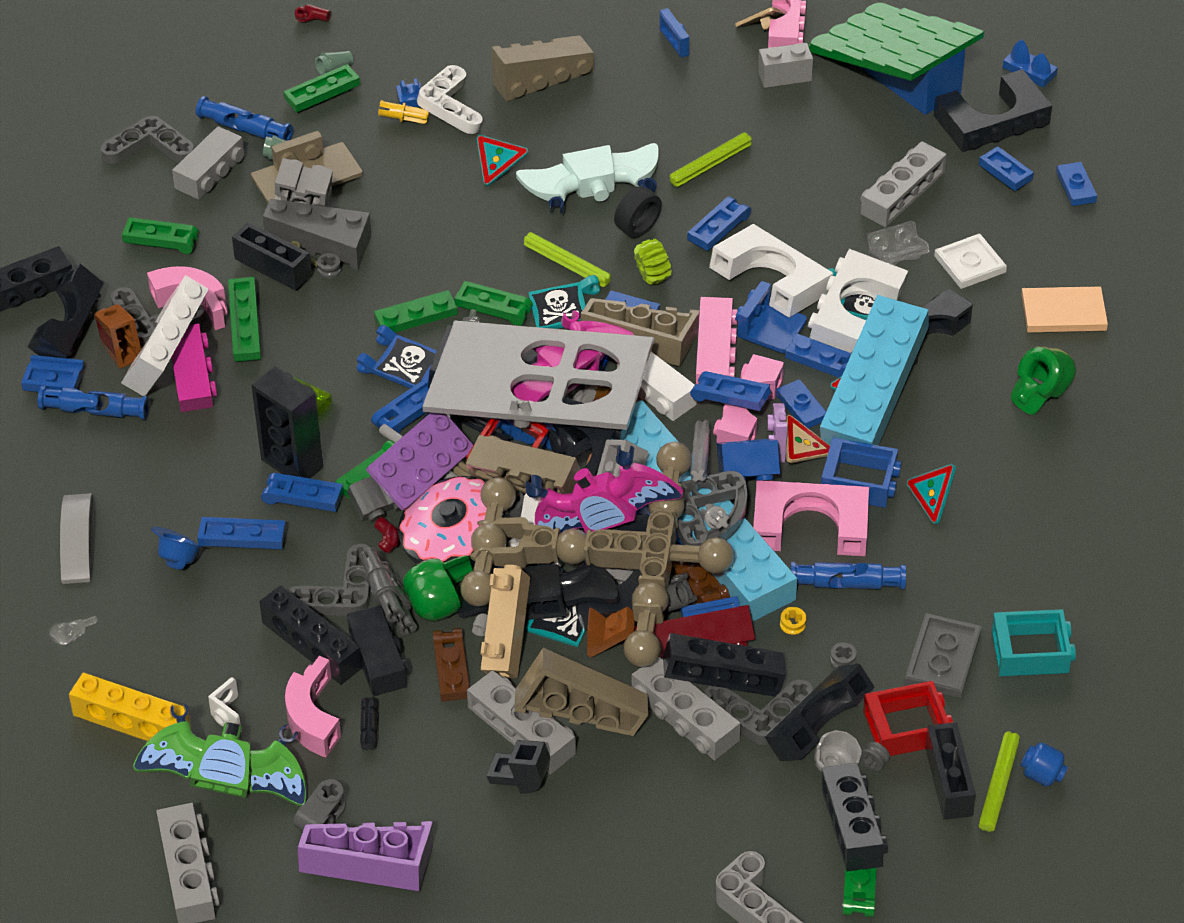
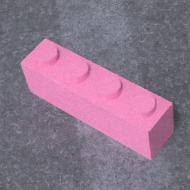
M701 297L696 384H698V378L704 371L734 377L735 367H729L730 363H735L736 347H730L731 344H736V328H731V325H737L735 320L737 309H732V298Z

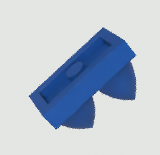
M1023 39L1015 43L1011 53L1003 60L1002 68L1010 72L1023 69L1035 84L1043 88L1057 75L1058 67L1050 64L1044 53L1036 56L1031 55Z

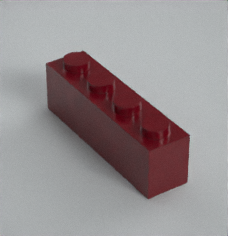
M748 605L666 620L661 624L655 623L653 633L660 642L661 651L659 657L662 660L670 633L748 646L747 641L755 639Z

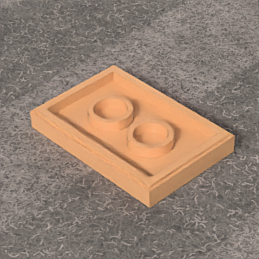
M1101 287L1022 288L1021 297L1027 332L1107 331L1108 323Z

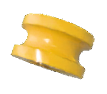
M788 607L783 610L780 619L781 630L787 634L795 635L805 629L806 614L802 609ZM789 618H794L797 624H792Z

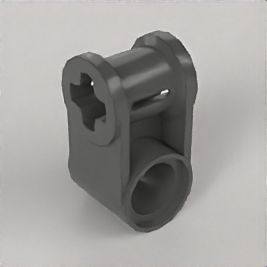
M687 572L670 577L669 585L666 589L669 602L664 613L685 607L698 599L697 595L692 593L687 581L689 576Z
M333 779L322 781L308 800L298 809L293 825L303 831L305 825L334 824L345 810L342 784Z

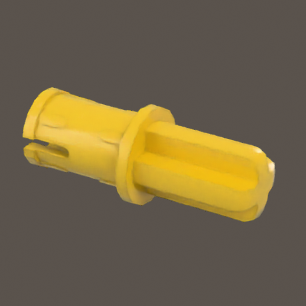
M384 100L380 102V107L390 110L379 109L378 116L399 119L400 122L405 120L420 124L427 123L429 112L424 109L406 106V103L401 105L385 102Z

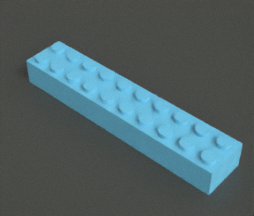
M642 400L635 403L624 440H628L648 451L645 466L663 474L656 463L657 453L660 447L666 443L678 441ZM691 466L686 473L680 476L679 482L691 480ZM709 488L697 490L698 493L703 495L712 492ZM730 500L713 504L723 508L727 515L730 514L734 506ZM705 506L697 507L700 512V515L702 508L705 510L707 509ZM684 514L679 519L686 522L694 518L691 515ZM744 518L737 531L726 540L734 550V560L730 568L723 573H712V575L720 584H724L727 587L730 597H738L739 606H749L751 621L753 622L796 600L797 577ZM703 520L707 531L713 529L706 524L705 520ZM694 530L691 531V537L697 540L694 535Z

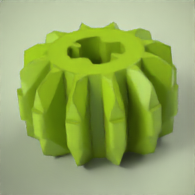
M656 238L648 239L636 245L634 258L645 282L649 285L658 284L671 276L672 271L669 257L660 241Z

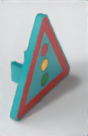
M479 135L477 137L484 184L486 186L491 185L529 153L528 149Z
M952 464L913 477L907 481V486L934 524L940 522L947 496L950 494L949 490L956 471V466Z

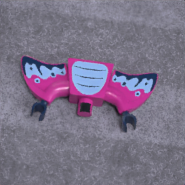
M620 445L617 448L616 463L620 465V475L618 477L609 472L593 477L587 468L581 469L574 476V480L577 483L574 486L573 493L562 494L550 488L544 489L542 478L539 475H532L531 483L526 481L527 495L532 498L541 496L535 512V525L548 526L552 529L560 528V533L566 529L584 528L587 534V530H592V532L600 529L606 530L633 521L636 510L655 501L680 499L683 496V489L659 471L642 464L633 463L635 448L631 445L629 452L622 451Z

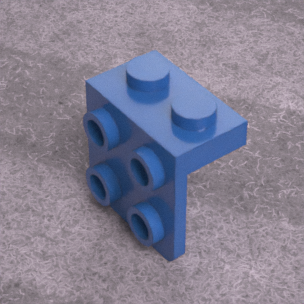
M761 281L755 290L752 289L750 291L746 304L740 306L736 313L735 320L738 321L737 337L780 353H785L795 335L799 334L805 326L807 318L800 313H796L789 318L769 305L771 284Z

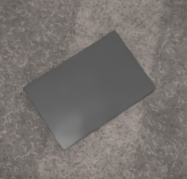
M925 613L905 675L904 685L933 681L937 692L941 691L942 694L961 698L982 626Z

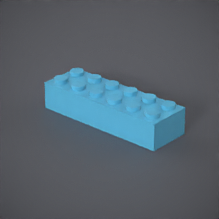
M876 296L820 425L822 440L831 445L832 438H839L879 446L928 330V309L884 296Z

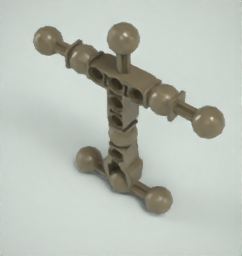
M669 442L660 447L656 456V463L664 475L682 488L679 478L689 470L692 463V454L683 443ZM496 477L485 482L481 489L480 498L487 509L485 519L477 522L479 527L471 535V547L474 552L470 555V558L475 561L474 571L463 578L461 582V595L470 605L477 607L487 605L490 602L491 594L489 583L492 564L502 567L505 565H517L522 569L527 564H545L553 561L559 563L561 559L564 563L571 565L579 564L586 560L587 565L593 563L598 567L638 569L641 571V576L638 579L639 586L636 587L632 595V609L634 620L638 622L637 629L627 636L623 649L624 655L632 665L645 667L657 661L660 655V642L653 633L655 623H663V613L668 606L669 596L666 589L669 585L672 561L700 563L706 572L714 574L723 573L730 568L734 560V550L725 539L718 537L707 539L701 546L675 545L676 528H678L677 519L680 518L684 511V496L680 499L648 503L650 516L646 532L600 529L593 532L592 530H587L586 534L582 530L572 528L560 533V528L552 529L548 526L528 524V520L524 517L502 518L503 512L513 506L516 500V490L508 479ZM506 537L520 539L518 546L506 547Z

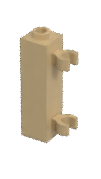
M505 565L504 568H494L493 574L490 575V602L485 640L481 644L480 655H482L481 671L485 674L493 670L501 677L518 678L530 576L517 565Z

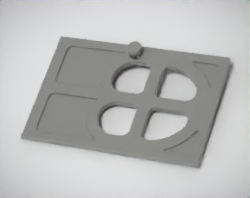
M454 321L422 406L423 412L514 420V425L518 428H525L530 425V421L628 430L655 338ZM547 345L564 348L560 364L556 367L529 365L522 360V357L526 352L538 346ZM584 349H593L605 353L619 364V367L612 372L574 368L579 352ZM527 379L553 382L548 399L542 402L520 400L513 395L511 389L519 381ZM573 383L608 386L612 389L608 395L593 402L577 405L563 403L567 388Z

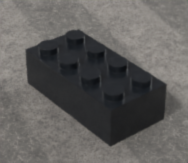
M274 366L251 385L261 460L281 474L310 479L324 468L316 394L311 387L303 385L294 379L290 373L283 372Z

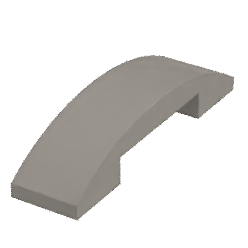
M92 493L63 496L60 522L62 584L91 582L90 518H92Z

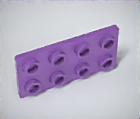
M430 413L366 468V471L401 510H404L469 453L473 444L446 414Z

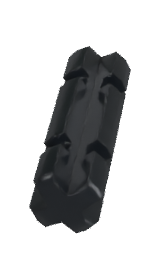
M365 697L361 700L360 743L363 750H374L377 747V700L374 697Z

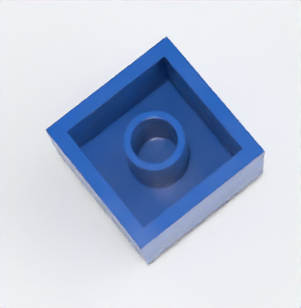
M759 439L716 443L719 473L736 471L744 477V480L745 476H753L757 480H772L773 474H780L778 440Z

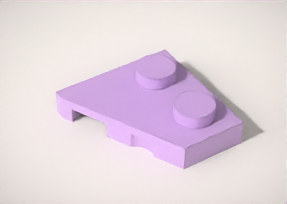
M773 403V415H767V430L773 431V435H768V439L778 440L779 463H785L787 437L784 403Z

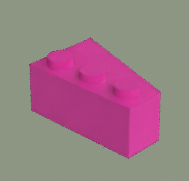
M199 324L187 327L171 356L181 412L213 407L212 397H217L215 381H209L208 373H213L211 358L204 355V349H209L207 335L200 332Z

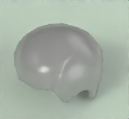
M834 730L825 733L821 737L814 753L815 765L822 772V767L851 763L859 764L862 749L857 739L848 732Z

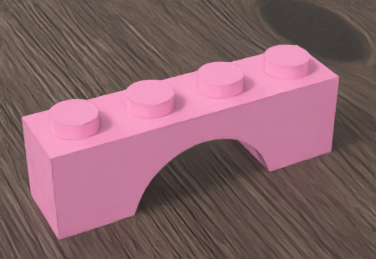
M772 0V7L785 11V15L778 19L770 20L768 48L803 43L804 32L799 31H804L805 16L800 15H805L806 1Z
M753 354L749 364L745 363L742 368L741 379L769 384L771 393L767 400L775 399L776 389L783 382L784 362ZM725 403L723 417L721 420L718 419L714 426L713 434L717 436V443L755 440L757 437V418L747 410L748 408Z

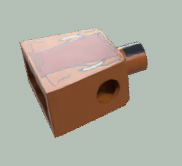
M119 304L96 312L94 316L100 340L119 369L132 364L141 351L134 318ZM123 341L125 343L124 346L121 347L119 342Z

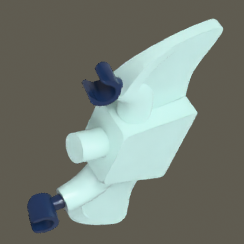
M652 143L631 152L612 153V155L609 145L563 154V164L561 163L547 169L518 170L516 178L528 191L549 201L550 213H552L553 207L559 206L560 214H563L565 197L574 191L582 198L594 196L596 201L606 200L609 192L615 190L616 182L630 183L635 187L643 186L655 192L657 182L651 176L658 163V145Z

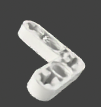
M447 66L419 90L417 104L459 130L468 134H476L480 130L482 116L451 97L464 85L466 72L459 66Z

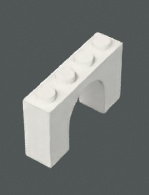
M755 224L713 246L709 267L728 280L754 267H767L783 273L786 277L773 284L769 305L789 318L820 300L822 294L827 295L826 287L831 275H833V272Z
M849 249L845 258H839L835 268L837 275L836 277L831 275L826 287L828 293L827 295H821L817 305V309L820 310L818 314L813 312L808 327L812 329L811 339L851 353L866 320L850 314L841 304V300L850 295L862 294L873 298L880 295L898 301L904 288L908 271Z
M186 275L184 276L155 321L158 324L123 378L121 382L123 385L142 396L148 393L168 364L208 291L207 287Z

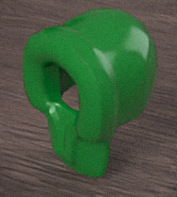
M1038 346L1028 350L1018 365L1017 375L1019 379L1011 393L1012 402L1023 412L1035 415L1050 396L1058 398L1063 395L1075 379L1076 366L1073 358L1058 348ZM1032 377L1041 380L1043 383H1037Z
M463 555L445 563L436 558L428 559L413 566L406 573L403 579V589L408 596L412 608L420 618L438 621L453 615L461 608L453 585L462 581L467 574L473 571L470 558L467 555Z

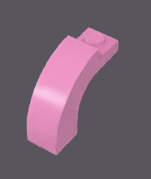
M178 266L162 268L147 273L150 293L158 308L164 307L185 275L207 287L208 291L201 305L215 330L225 327L224 316L227 315L225 292L222 284L215 277L196 268Z
M319 656L313 665H309L306 668L303 676L293 672L286 687L285 703L289 727L293 735L298 731V742L308 750L326 758L341 738V730L338 718L322 712L313 704L331 679L330 661Z

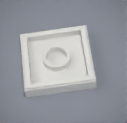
M981 234L935 250V258L961 289L1006 273V264Z

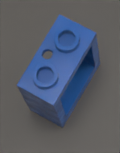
M832 438L821 484L869 487L868 505L886 508L888 498H894L897 481H893L894 477L899 478L902 461L897 460L898 449ZM845 463L886 471L883 485L839 478L837 475L840 464Z

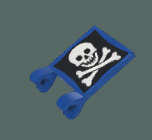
M381 325L376 331L379 334L376 341L381 345L389 346L379 361L376 362L365 353H361L357 358V371L373 373L411 389L429 377V369L437 350L397 335L389 327Z

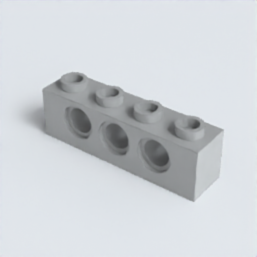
M923 141L914 149L911 148L902 160L894 163L891 170L885 175H881L870 189H866L862 193L860 198L861 215L886 228L945 173L947 154Z
M660 657L650 666L641 667L632 674V687L648 694V706L655 715L672 725L680 736H685L694 743L699 752L707 754L715 761L740 741V722L691 682L664 678L663 660Z
M492 670L467 689L468 708L514 746L517 740L545 742L550 754V762L546 772L551 775L576 755V738L574 733L568 727H563L555 721L553 716L549 719L540 717L538 712L526 710L525 713L514 711L516 688L513 687L506 677H501Z
M193 803L156 810L178 923H198L216 919L214 906H219L216 887L210 888L209 881H214L211 862H204V857L209 856L206 838L200 839L199 832L204 831L201 813L195 814Z

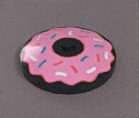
M457 476L440 480L404 509L399 521L398 535L405 553L414 563L419 564L428 559L435 558L445 563L463 555H467L470 558V555L474 552L471 547V535L479 527L477 522L485 519L487 508L481 501L480 493L487 480L474 476ZM509 509L503 512L502 518H510ZM470 558V563L472 565L475 563V561Z

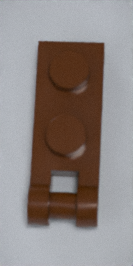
M672 561L671 574L673 576L683 572L688 573L687 581L692 593L698 597L695 601L697 604L730 597L727 587L724 584H720L712 573L706 572L700 563Z
M461 628L452 629L453 632L441 633V630L432 631L441 702L467 699L469 682ZM454 643V647L443 648V644Z

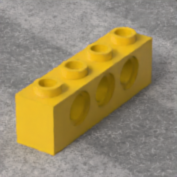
M84 672L69 693L73 716L149 741L156 733L167 726L177 723L176 719H173L170 715V707L172 705L177 716L184 714V708L181 705ZM188 712V714H187V716L185 717V719H186L187 722L190 723L189 712Z

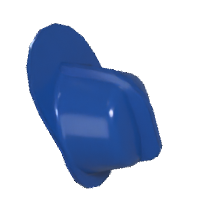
M151 527V530L159 536L158 555L165 559L167 565L171 568L181 570L185 564H192L200 547H205L178 532L162 527Z

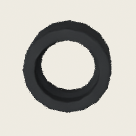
M643 186L635 187L627 192L619 202L614 214V223L617 228L633 238L646 234L655 225L662 210L660 197Z

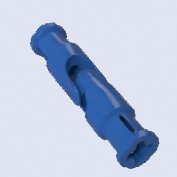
M202 96L196 105L195 111L198 118L206 117L214 120L217 124L247 132L263 139L273 137L274 135L289 141L293 136L292 124L286 123L284 125L275 122L271 117L253 114L248 110L225 102L216 103L210 101L208 97Z
M41 385L37 398L39 409L51 407L60 408L63 412L77 413L86 411L89 414L124 418L125 415L137 416L141 420L147 419L150 407L148 396L135 398L127 397L123 393L90 391L88 394H85L75 388L64 387L62 390L50 389L47 385ZM101 396H107L109 398L108 407L99 411L103 405Z
M791 562V571L797 577V584L814 585L815 588L881 589L882 587H900L901 590H905L906 565L882 567L881 564L872 563L851 564L815 562L814 565H799L796 562ZM842 573V578H838L834 575Z

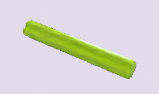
M743 132L670 174V183L675 187H679L749 147L752 144L751 136Z
M529 232L524 237V245L584 278L596 275L599 280L598 285L601 287H606L610 284L611 274L533 232Z
M1010 731L1004 733L979 821V828L988 832L995 830L1019 745L1020 736L1017 733Z

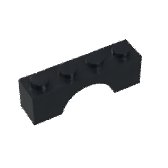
M81 263L66 272L56 290L64 306V320L59 321L51 318L39 326L27 347L38 356L68 359L73 353L72 346L83 333L81 330L83 324L92 315L90 311L92 306L101 297L99 292L104 282Z
M950 288L942 294L936 295L930 303L923 307L928 309L929 327L925 335L943 333L954 336L971 323L973 304ZM919 351L917 353V356L914 360L912 367L918 363Z
M860 664L838 666L768 733L765 739L780 761L801 760L819 743L817 733L820 728L838 713L856 706L864 698L865 694L870 693L875 686Z

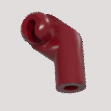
M309 4L297 7L294 15L297 21L303 23L315 19L328 22L331 18V11Z
M380 517L374 524V527L382 534L383 538L378 543V547L386 553H391L392 549L396 548L399 544L398 530L384 517Z

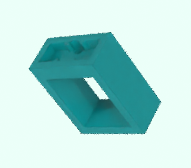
M1063 609L997 612L993 614L991 632L999 676L1069 673L1071 661H1075L1076 651L1075 645L1069 642V638H1071L1070 621H1065ZM1054 634L1058 652L1013 654L1010 636Z

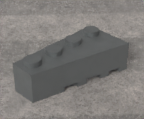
M270 199L263 214L265 231L289 243L297 241L302 248H305L307 252L315 256L318 253H334L339 256L340 262L348 263L350 268L359 270L372 235L370 213Z

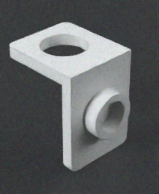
M233 677L208 696L211 715L221 726H224L225 723H235L241 726L239 715L228 707L238 697L237 684ZM230 689L228 696L223 701H220L222 694Z

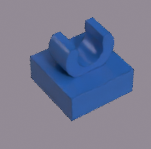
M417 78L414 79L412 84L405 85L404 80H402L400 85L396 86L399 104L403 105V103H406V106L420 107L417 104V97L422 87Z

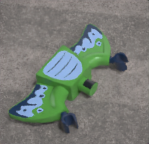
M183 703L184 714L177 716L172 705L170 707V715L173 719H176L177 723L167 726L156 733L141 749L133 764V769L136 772H170L187 780L191 777V787L246 798L249 781L250 793L274 794L297 806H301L306 802V789L302 770L294 755L285 747L287 743H293L298 738V731L294 733L292 738H284V732L288 729L289 725H284L280 728L279 740H274L266 749L250 750V743L239 740L242 729L240 725L225 723L221 736L210 734L205 741L192 733L190 723L185 719L188 714V706Z

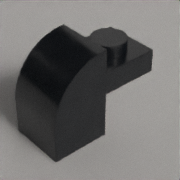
M517 740L511 754L495 753L487 773L489 784L517 786L520 794L532 793L538 790L550 762V754L545 742Z

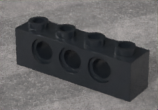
M60 246L0 268V312L57 290L65 273L72 269L70 261Z
M280 585L259 601L262 623L312 663L319 656L330 661L331 678L340 685L344 684L362 669L360 647Z
M670 633L663 653L664 678L776 697L781 691L786 676L783 652Z
M857 763L822 767V793L847 872L883 867V854L888 853L886 836L880 835V817L878 814L874 815L873 813L875 811L872 794L867 795V777L865 774L861 775Z

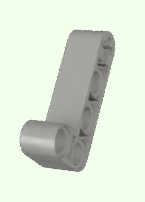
M754 851L744 852L718 874L715 892L716 903L739 923H803L760 889L764 883L765 861L761 854Z

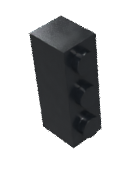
M249 222L232 236L235 260L294 290H297L312 275L309 252Z
M380 605L348 613V632L351 640L360 647L362 669L372 696L407 688L406 675L410 674L406 658H400L401 647L398 637H392V623L387 621Z
M954 722L928 725L925 749L943 820L972 817L976 793L958 724Z

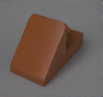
M625 607L605 618L593 608H589L587 655L589 657H593L625 640L628 635L634 632L633 610Z

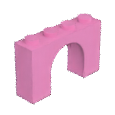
M757 480L753 528L773 551H781L782 527L786 519L800 511H818L829 516L838 528L837 555L865 556L869 487Z

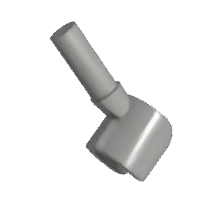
M479 614L475 618L472 629L473 634L485 636L488 615Z

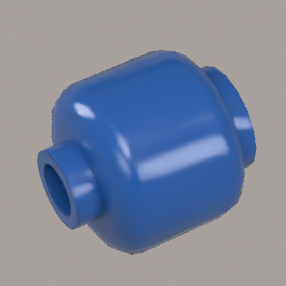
M1042 742L1036 744L1035 747L1030 745L1020 764L1024 768L1023 774L1025 777L1045 787L1051 786L1055 780L1061 782L1068 766L1063 764L1065 759L1064 753Z

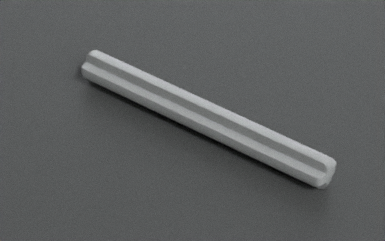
M698 420L695 423L690 470L692 474L691 480L695 483L698 480L703 482L706 479L710 439L708 420L703 422Z

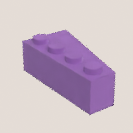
M433 821L421 822V826H406V822H394L392 827H375V823H363L362 826L348 828L346 824L305 825L298 845L299 872L419 891L433 847Z

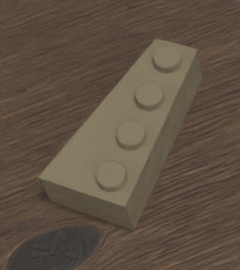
M580 35L552 39L549 43H542L539 40L532 41V45L521 46L519 43L510 44L509 48L493 46V85L507 102L593 72L594 52Z
M590 298L581 312V321L603 322L624 328L636 336L654 337L655 342L651 352L668 364L680 366L698 336L700 311L690 310V314L677 312V308L666 307V311L650 309V305L647 304L628 307L625 302Z
M483 435L478 436L466 462L471 475L487 481L496 477L508 479L516 491L525 494L526 481L531 483L532 475H539L542 478L543 488L546 490L550 488L562 494L573 493L574 486L577 483L574 480V476L581 470L575 457L504 441L495 436L487 437Z
M542 648L515 689L514 711L525 713L526 710L538 712L540 717L551 719L553 715L567 718L569 723L580 725L586 722L596 724L597 729L634 736L648 716V694Z

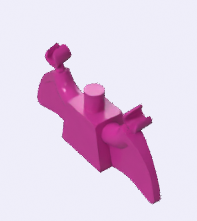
M572 311V319L567 318L566 314L563 313L561 320L562 326L569 330L634 335L632 332L615 325L596 321H578L579 313L577 311ZM547 345L533 348L538 353L537 363L531 365L558 366L564 348ZM584 349L579 352L574 368L599 371V362L605 356V353L593 349ZM522 380L512 387L511 392L520 400L540 402L550 394L553 382ZM573 383L569 385L566 395L581 384Z

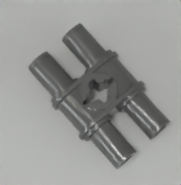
M369 547L366 549L369 557L366 556L364 551L360 553L359 557L366 569L365 580L371 587L373 598L384 610L387 621L396 622L401 635H409L411 633L407 626H410L411 631L414 632L417 629V625L410 613L411 604L405 596L403 585L391 571L389 562L380 561L377 550Z

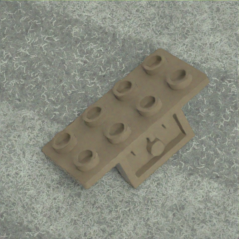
M319 131L271 146L273 165L251 173L253 182L267 203L270 199H275L276 197L275 181L283 158L299 160L303 163L304 167L312 168L313 165H321L328 169H333L331 187L363 176L362 169L345 144L340 142L323 148L322 136Z

